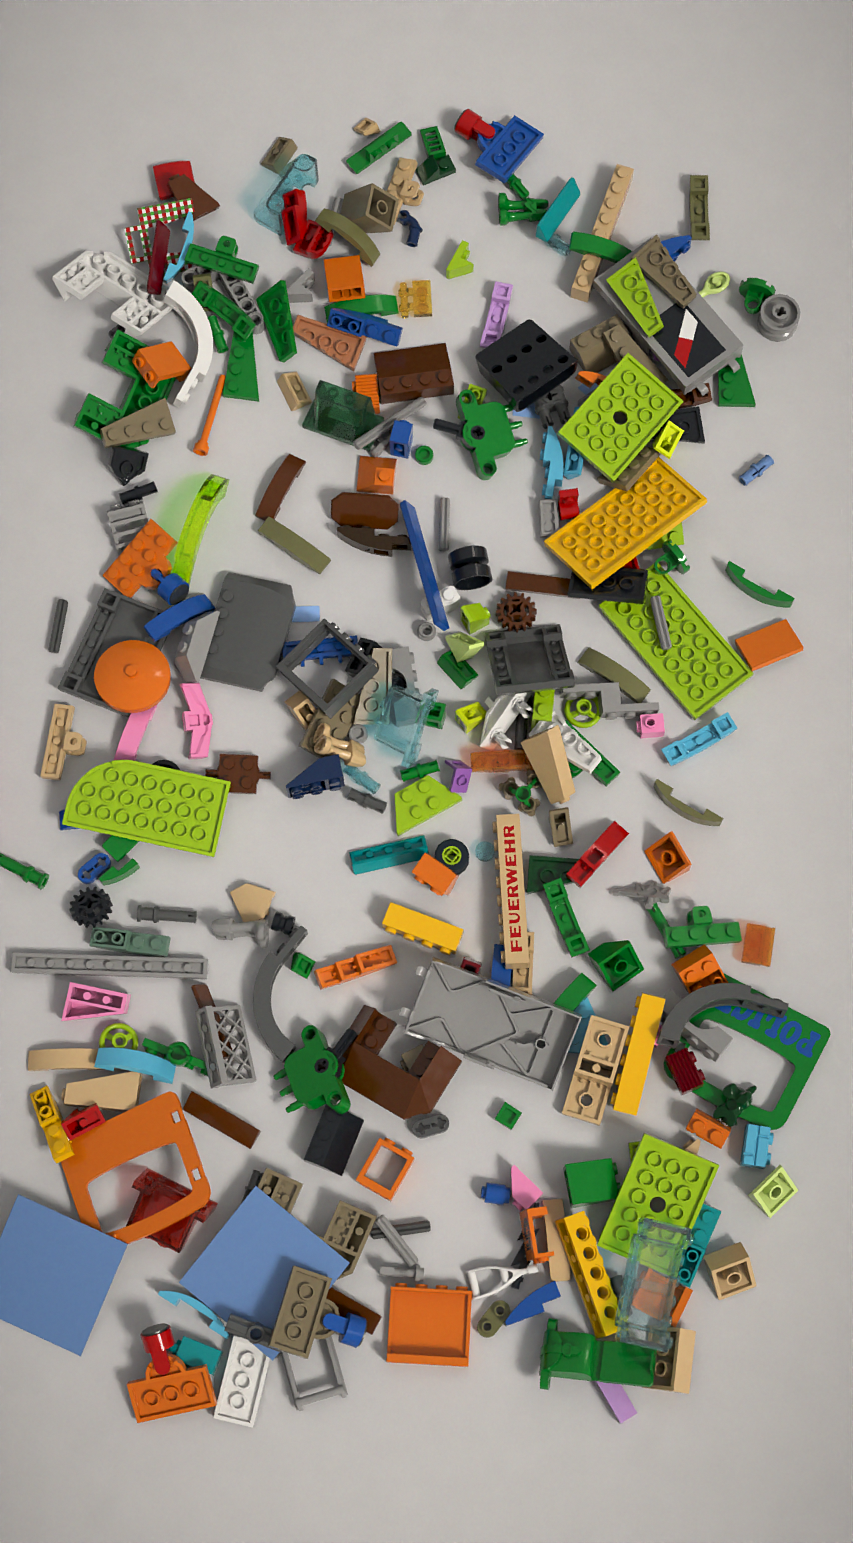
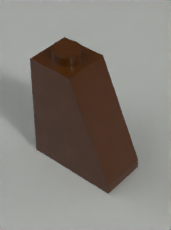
M176 174L169 178L170 181L167 183V186L175 201L192 198L195 211L192 213L193 221L219 209V203L185 174L181 176Z

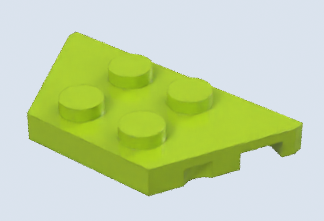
M429 775L395 793L397 835H402L461 802L462 797L455 792H450L449 788Z

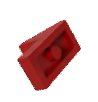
M97 1103L81 1111L78 1108L75 1109L61 1122V1125L71 1141L105 1123L106 1119Z

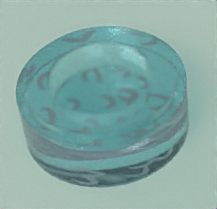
M486 841L479 843L475 849L476 857L483 862L490 861L495 854L494 846Z

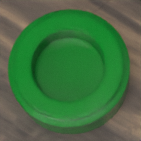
M429 446L418 447L415 451L416 461L421 465L430 464L433 460V450Z

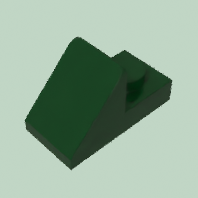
M432 154L416 169V172L424 186L456 173V168L449 154L436 160Z

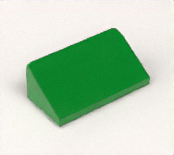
M451 650L442 654L437 661L441 669L460 689L465 688L478 677L476 671L466 660L457 662Z
M111 835L102 844V847L111 857L119 862L139 841Z

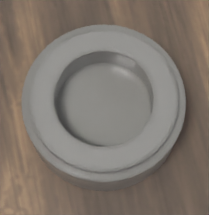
M355 724L349 730V738L362 744L368 738V731L365 726Z

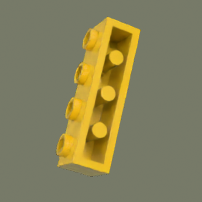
M390 902L382 922V928H385V932L393 935L396 933L401 934L404 939L414 942V940L420 941L421 945L427 948H439V951L446 955L456 954L464 933L462 928Z

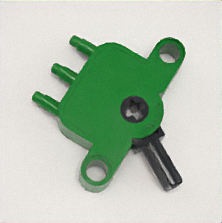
M468 389L463 390L456 398V407L461 422L455 424L437 418L433 424V428L456 435V440H459L462 446L470 451L476 473L481 480H489L497 470L495 459L505 457L513 448L528 443L526 438L514 439L512 430L522 427L523 424L522 421L509 423L506 412L514 410L510 404L502 405L499 402H489L478 405L475 394ZM461 397H467L469 403H464ZM483 467H488L491 473H485Z

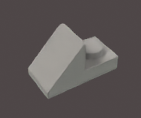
M308 268L287 289L289 303L313 301L312 293L307 290L315 282L314 272Z

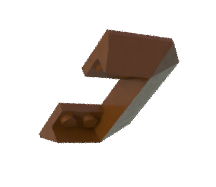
M364 1005L350 1029L357 1033V1036L343 1054V1057L346 1059L343 1063L345 1068L344 1077L342 1078L343 1084L403 1120L410 1119L412 1116L431 1113L461 1065L462 1060L444 1047H438L427 1041L407 1073L378 1056L397 1023L379 1013L376 1008Z

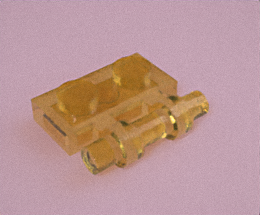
M430 280L412 281V288H407V283L405 282L400 283L398 296L401 300L399 305L401 317L404 319L408 318L409 311H414V317L432 316ZM408 296H413L412 303H408Z

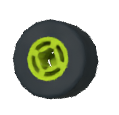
M448 839L441 842L435 850L434 858L459 875L466 870L469 864V852L463 842L457 839Z

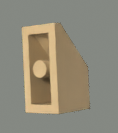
M298 691L287 699L285 704L306 731L316 709L309 698Z

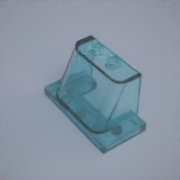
M393 684L389 688L387 696L383 697L380 708H382V712L375 720L377 728L374 740L404 754L401 764L403 767L409 768L417 762L422 746L420 739L429 711L434 709L439 690L431 688L422 695Z

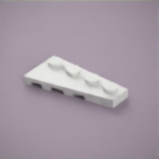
M554 710L552 722L539 721L528 734V737L558 725L567 760L570 763L591 774L602 760L601 756L574 729H571L566 724V721L559 717Z

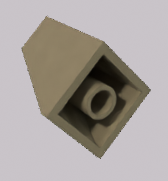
M371 183L344 194L340 214L359 226L365 233L392 232L399 199Z

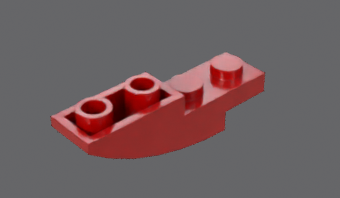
M614 821L580 857L566 876L581 888L629 833Z

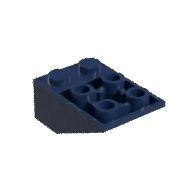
M339 754L319 758L286 785L288 797L300 799L306 794L319 795L324 790L337 791L345 786Z

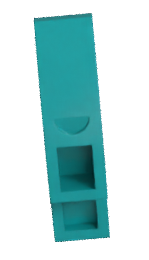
M703 1203L671 1280L690 1288L721 1210Z

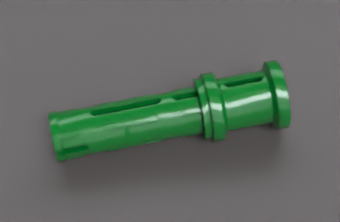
M0 853L1 867L19 875L24 882H31L38 886L40 890L45 887L49 874H43L35 870L33 866L27 867Z

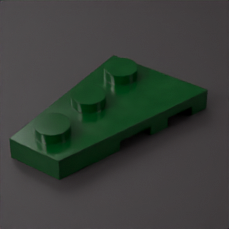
M529 855L527 894L544 891L543 884L559 878L562 879L564 885L574 883L566 874L579 859Z

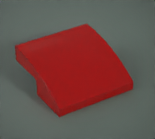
M190 161L169 162L153 166L161 201L173 198L167 186L170 177L179 174V176L185 174L195 183Z

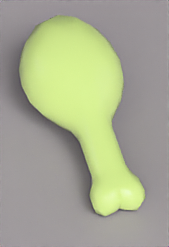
M726 272L711 274L705 281L703 289L698 293L705 297L724 291L730 282L729 274Z

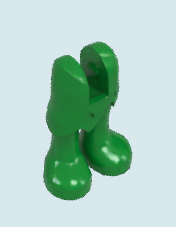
M499 193V225L504 226L509 222L519 220L540 221L547 211L546 208L549 206L548 200L528 197L522 198L521 201L508 200L506 193ZM520 209H523V211H524V212H509L510 210H520Z

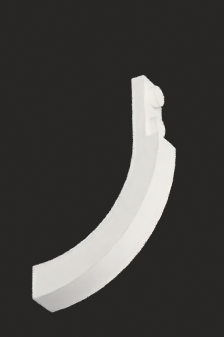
M173 281L163 302L173 308L184 319L191 331L195 345V359L192 370L173 405L179 408L182 402L186 404L191 395L188 393L189 389H194L198 381L202 382L209 369L213 354V336L209 320L202 306L187 289Z

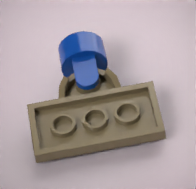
M292 1266L268 1346L308 1359L314 1339H325L338 1332L340 1343L357 1348L364 1339L367 1321L366 1318L352 1313H347L345 1318L339 1315V1308L335 1303L326 1299L332 1278Z

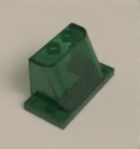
M320 380L316 387L315 399L302 426L307 430L354 446L353 441L383 422L384 417L375 414L371 397ZM375 440L367 444L362 449L370 452Z

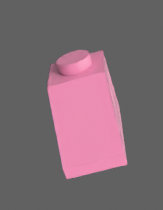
M513 1165L511 1167V1198L514 1200L512 1204L519 1211L529 1209L543 1195V1192Z

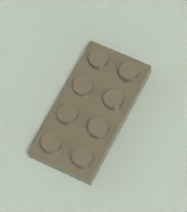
M331 679L322 699L328 704L345 685L335 679ZM356 693L331 719L317 707L299 747L318 758L329 756L321 755L314 751L316 744L313 743L316 729L321 723L329 724L331 728L330 735L336 739L345 740L353 723L360 694Z

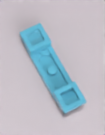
M189 211L182 228V232L188 235L177 265L172 263L168 265L163 282L166 284L176 277L185 265V256L190 243H193L194 222L193 215Z
M727 712L684 739L677 740L664 747L661 751L670 766H673L709 748L738 728Z
M99 1048L94 1066L114 1071V1068H120L153 1076L155 1081L169 1084L173 1083L176 1066L161 1057L125 1048Z
M159 1291L158 1295L173 1305L177 1306L180 1300H183L212 1319L213 1321L209 1328L224 1338H229V1333L224 1331L225 1325L206 1305L182 1293Z

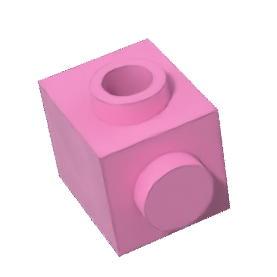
M663 713L640 715L639 721H636V732H640V738L664 736Z

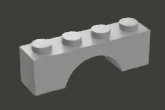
M409 646L392 649V674L402 678L407 687L402 699L394 703L397 727L420 724V718L423 717L422 706L417 704V700L420 699L419 688H415L414 682L417 681L416 670H412L411 664H414L415 661L413 652H409Z
M671 989L663 997L666 1000L660 1022H665L671 1010L682 1000ZM690 1022L684 1026L681 1036L691 1046L698 1048L706 1058L712 1059L714 1062L718 1060L733 1040L729 1034L718 1026L711 1029H701Z

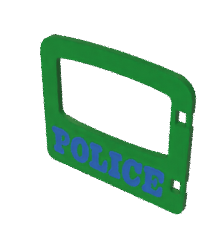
M724 974L728 983L743 984L740 981ZM751 988L750 993H759L762 994L764 997L770 998L765 994ZM738 1006L713 1007L695 1015L689 1020L694 1026L699 1028L704 1020L716 1022L764 1045L794 1065L795 1070L773 1111L769 1112L750 1105L739 1115V1118L758 1126L770 1127L771 1130L783 1127L830 1038L829 1028L788 1007L783 1018ZM681 1036L680 1042L685 1044L684 1048L687 1047L688 1049L690 1044ZM670 1048L666 1056L675 1053L676 1048ZM664 1060V1071L669 1078L674 1080ZM705 1080L703 1081V1087L691 1091L717 1107L721 1106L726 1100L722 1090Z

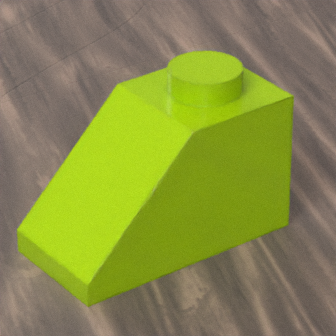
M481 603L460 607V620L469 635L489 625V617L491 615L486 607H482Z

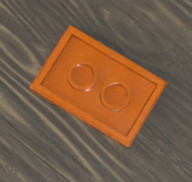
M787 619L735 639L737 648L752 672L803 651V645Z

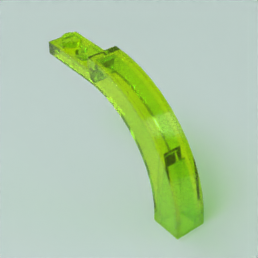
M211 474L205 480L193 501L174 556L176 559L172 573H177L189 585L204 532L215 508L225 497L229 479Z

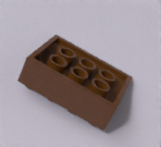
M446 343L374 353L381 404L416 400L420 397L431 398L454 394V382Z

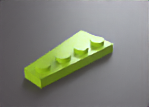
M635 257L607 278L606 281L650 338L661 330L664 325Z

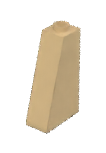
M556 725L534 734L520 743L550 803L559 802L563 804L570 800L569 796L575 793V788L560 728Z
M132 1071L67 1083L66 1089L63 1088L61 1099L66 1106L87 1108L97 1103L100 1110L126 1112L139 1105L143 1074Z

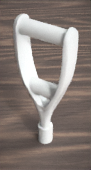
M537 1264L523 1269L486 1266L468 1270L466 1274L468 1275L473 1295L472 1300L494 1295L508 1287L520 1276L539 1272ZM486 1269H499L503 1286L490 1293L481 1295L475 1272ZM508 1271L513 1273L511 1279L509 1278Z

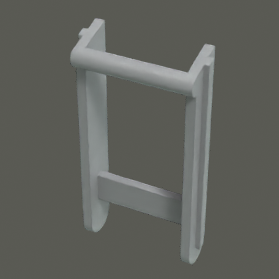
M332 1336L326 1338L339 1386L300 1397L288 1353L283 1351L281 1353L296 1410L303 1411V1405L339 1394L342 1395V1398L348 1395Z

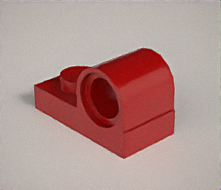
M578 488L559 491L558 511L560 520L574 519L579 515Z

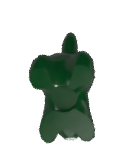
M734 1083L725 1086L723 1094L726 1100L714 1111V1119L721 1118L724 1126L733 1127L737 1125V1118L743 1110L751 1105L752 1094L756 1091L757 1087L754 1085L744 1090L737 1087Z

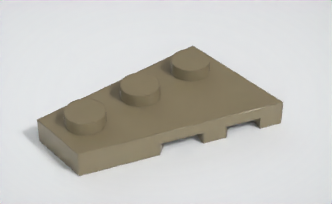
M644 446L613 483L603 474L597 477L598 482L628 491L660 454L654 448Z

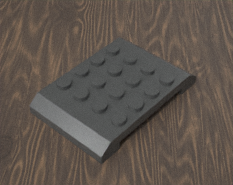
M104 588L97 603L98 608L68 672L65 671L58 689L129 717L131 713L117 711L100 698L94 683L95 666L100 656L108 648L123 641H144L154 645L161 651L167 636L154 642L143 627L164 611Z
M560 624L526 628V631H523L521 628L518 633H516L515 629H512L511 632L508 630L485 632L487 652L497 696L573 688L575 686V678L572 669H570Z

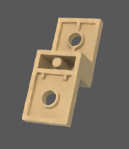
M591 1015L562 1110L563 1115L600 1126L630 1026ZM601 1035H607L610 1038L608 1045L600 1044L599 1037ZM582 1096H590L592 1103L589 1106H584L581 1103Z

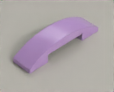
M495 281L488 317L480 342V347L482 348L488 347L502 337L513 289L512 284Z

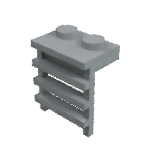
M139 499L129 501V505L121 507V504L110 506L111 510L107 511L118 555L122 553L121 548L128 546L131 542L119 544L118 537L139 532L144 526L116 533L115 526L144 519L145 525L148 522L144 502H139Z

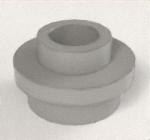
M429 622L420 624L417 629L419 638L424 641L432 640L436 635L435 626ZM429 630L430 633L426 635L423 633V631Z

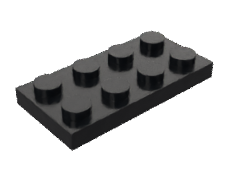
M620 568L594 589L587 586L572 572L568 597L643 604L648 570Z

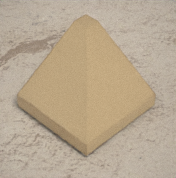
M365 118L353 128L354 131L364 136L381 132L377 123L368 118Z

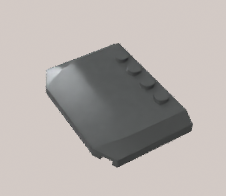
M228 572L224 578L215 611H219L220 614L200 679L260 692L264 690L266 684L276 677L278 671L276 666L280 663L283 647L287 640L296 609L291 585Z

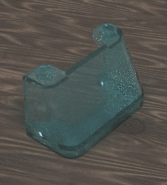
M301 154L281 170L254 210V219L258 224L280 236L283 234L284 225L281 221V212L284 209L283 194L290 192L293 187L302 190L306 185L316 186L319 181L317 159L308 154Z

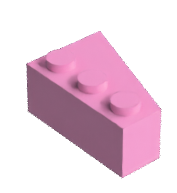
M70 982L61 1021L127 1014L131 994Z

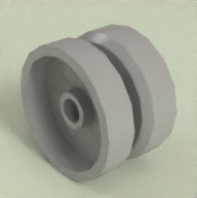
M783 294L772 295L765 299L761 305L757 321L759 332L766 339L775 342L786 341L792 337L800 319L799 305L793 298Z

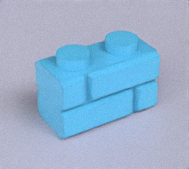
M753 1124L745 1125L740 1166L765 1169L766 1165L770 1164L771 1153H768V1146L772 1145L774 1136L773 1133H770V1127Z

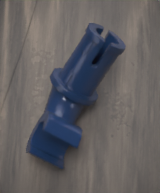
M402 210L400 213L402 216H406V218H398L402 225H410L406 244L410 247H417L419 236L423 229L407 210Z

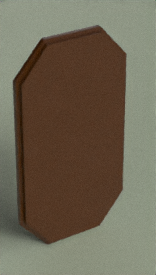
M341 492L331 500V518L341 527L343 525H350L355 528L369 526L375 529L388 530L398 522L399 504L389 495Z

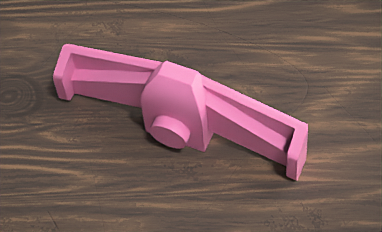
M181 683L179 686L182 689L189 711L182 712L184 732L192 731L188 759L206 758L209 753L211 728L213 725L212 714L209 711L200 683Z

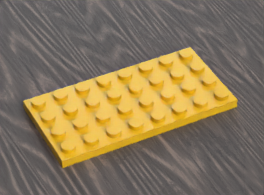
M658 457L628 491L614 488L544 541V545L587 586L594 589L707 503V498Z

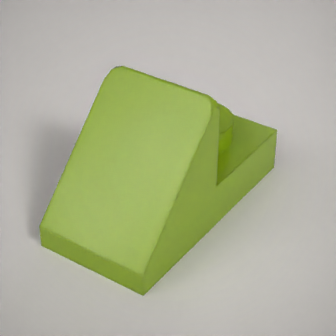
M462 240L446 268L447 279L473 272L474 264L467 261L470 255L468 242Z

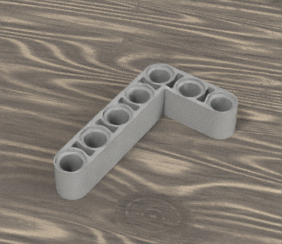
M193 266L182 273L183 287L192 293L194 291V283H188L187 281L193 280V275L210 272L212 283L220 280L233 303L241 308L253 322H260L254 327L253 334H261L264 331L263 315L242 280L234 278L233 281H228L229 278L233 277L198 266ZM245 307H251L250 310H244Z

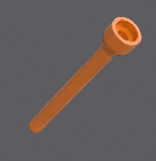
M223 374L219 376L201 438L194 445L193 452L200 456H206L209 451L207 441L225 384L226 376Z

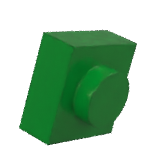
M505 1102L494 1120L512 1130L522 1112Z

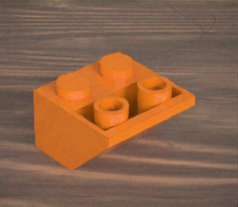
M424 853L412 870L417 881L425 885L428 883L431 885L430 890L441 896L451 893L459 877L458 874L428 853Z
M705 944L671 964L688 994L709 985L728 983L713 953Z

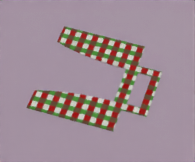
M192 198L137 208L140 225L124 228L131 264L148 261L150 269L152 249L147 228L156 227L158 220L167 224L187 216L188 211L191 213L195 212ZM140 231L145 256L136 258L131 232ZM181 252L167 253L164 275L169 263L177 265ZM185 263L180 272H183L195 265Z

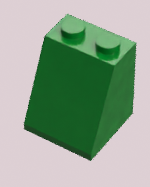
M612 1158L565 1164L563 1168L571 1208L615 1201L621 1185L620 1182L616 1183L615 1175L618 1174L616 1162L612 1163Z

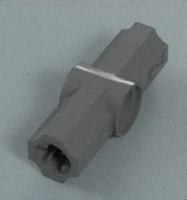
M233 1313L230 1314L224 1331L247 1339L253 1344H260L282 1353V1351L268 1346L273 1329L264 1326L260 1322H253ZM258 1328L261 1330L262 1335L257 1338L253 1337L251 1330Z

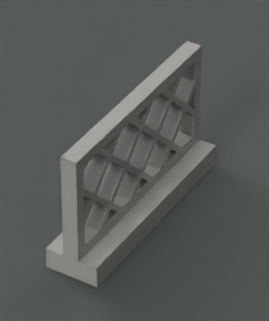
M205 1006L195 1011L211 1089L256 1082L241 1006ZM230 1011H235V1022L228 1016ZM214 1012L222 1017L219 1023L215 1020ZM224 1021L232 1026L229 1032L222 1027ZM235 1029L240 1033L239 1041L232 1035ZM218 1031L226 1036L223 1042L219 1040ZM228 1040L236 1045L233 1051L226 1046ZM238 1049L244 1052L243 1060L236 1055ZM223 1050L230 1055L227 1062L223 1059ZM233 1059L240 1064L237 1070L230 1065ZM242 1068L248 1071L249 1078H245L240 1074ZM227 1069L234 1074L231 1080L227 1079Z

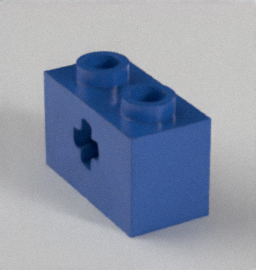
M394 420L389 440L390 455L409 458L413 442V424L406 420Z

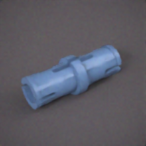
M766 454L765 457L756 464L750 465V469L738 477L740 482L747 486L756 477L762 476L763 472L774 464V460Z

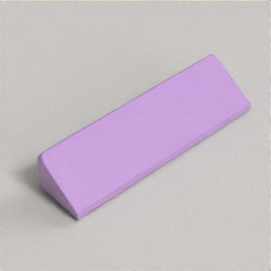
M595 1381L620 1424L637 1414L621 1384Z

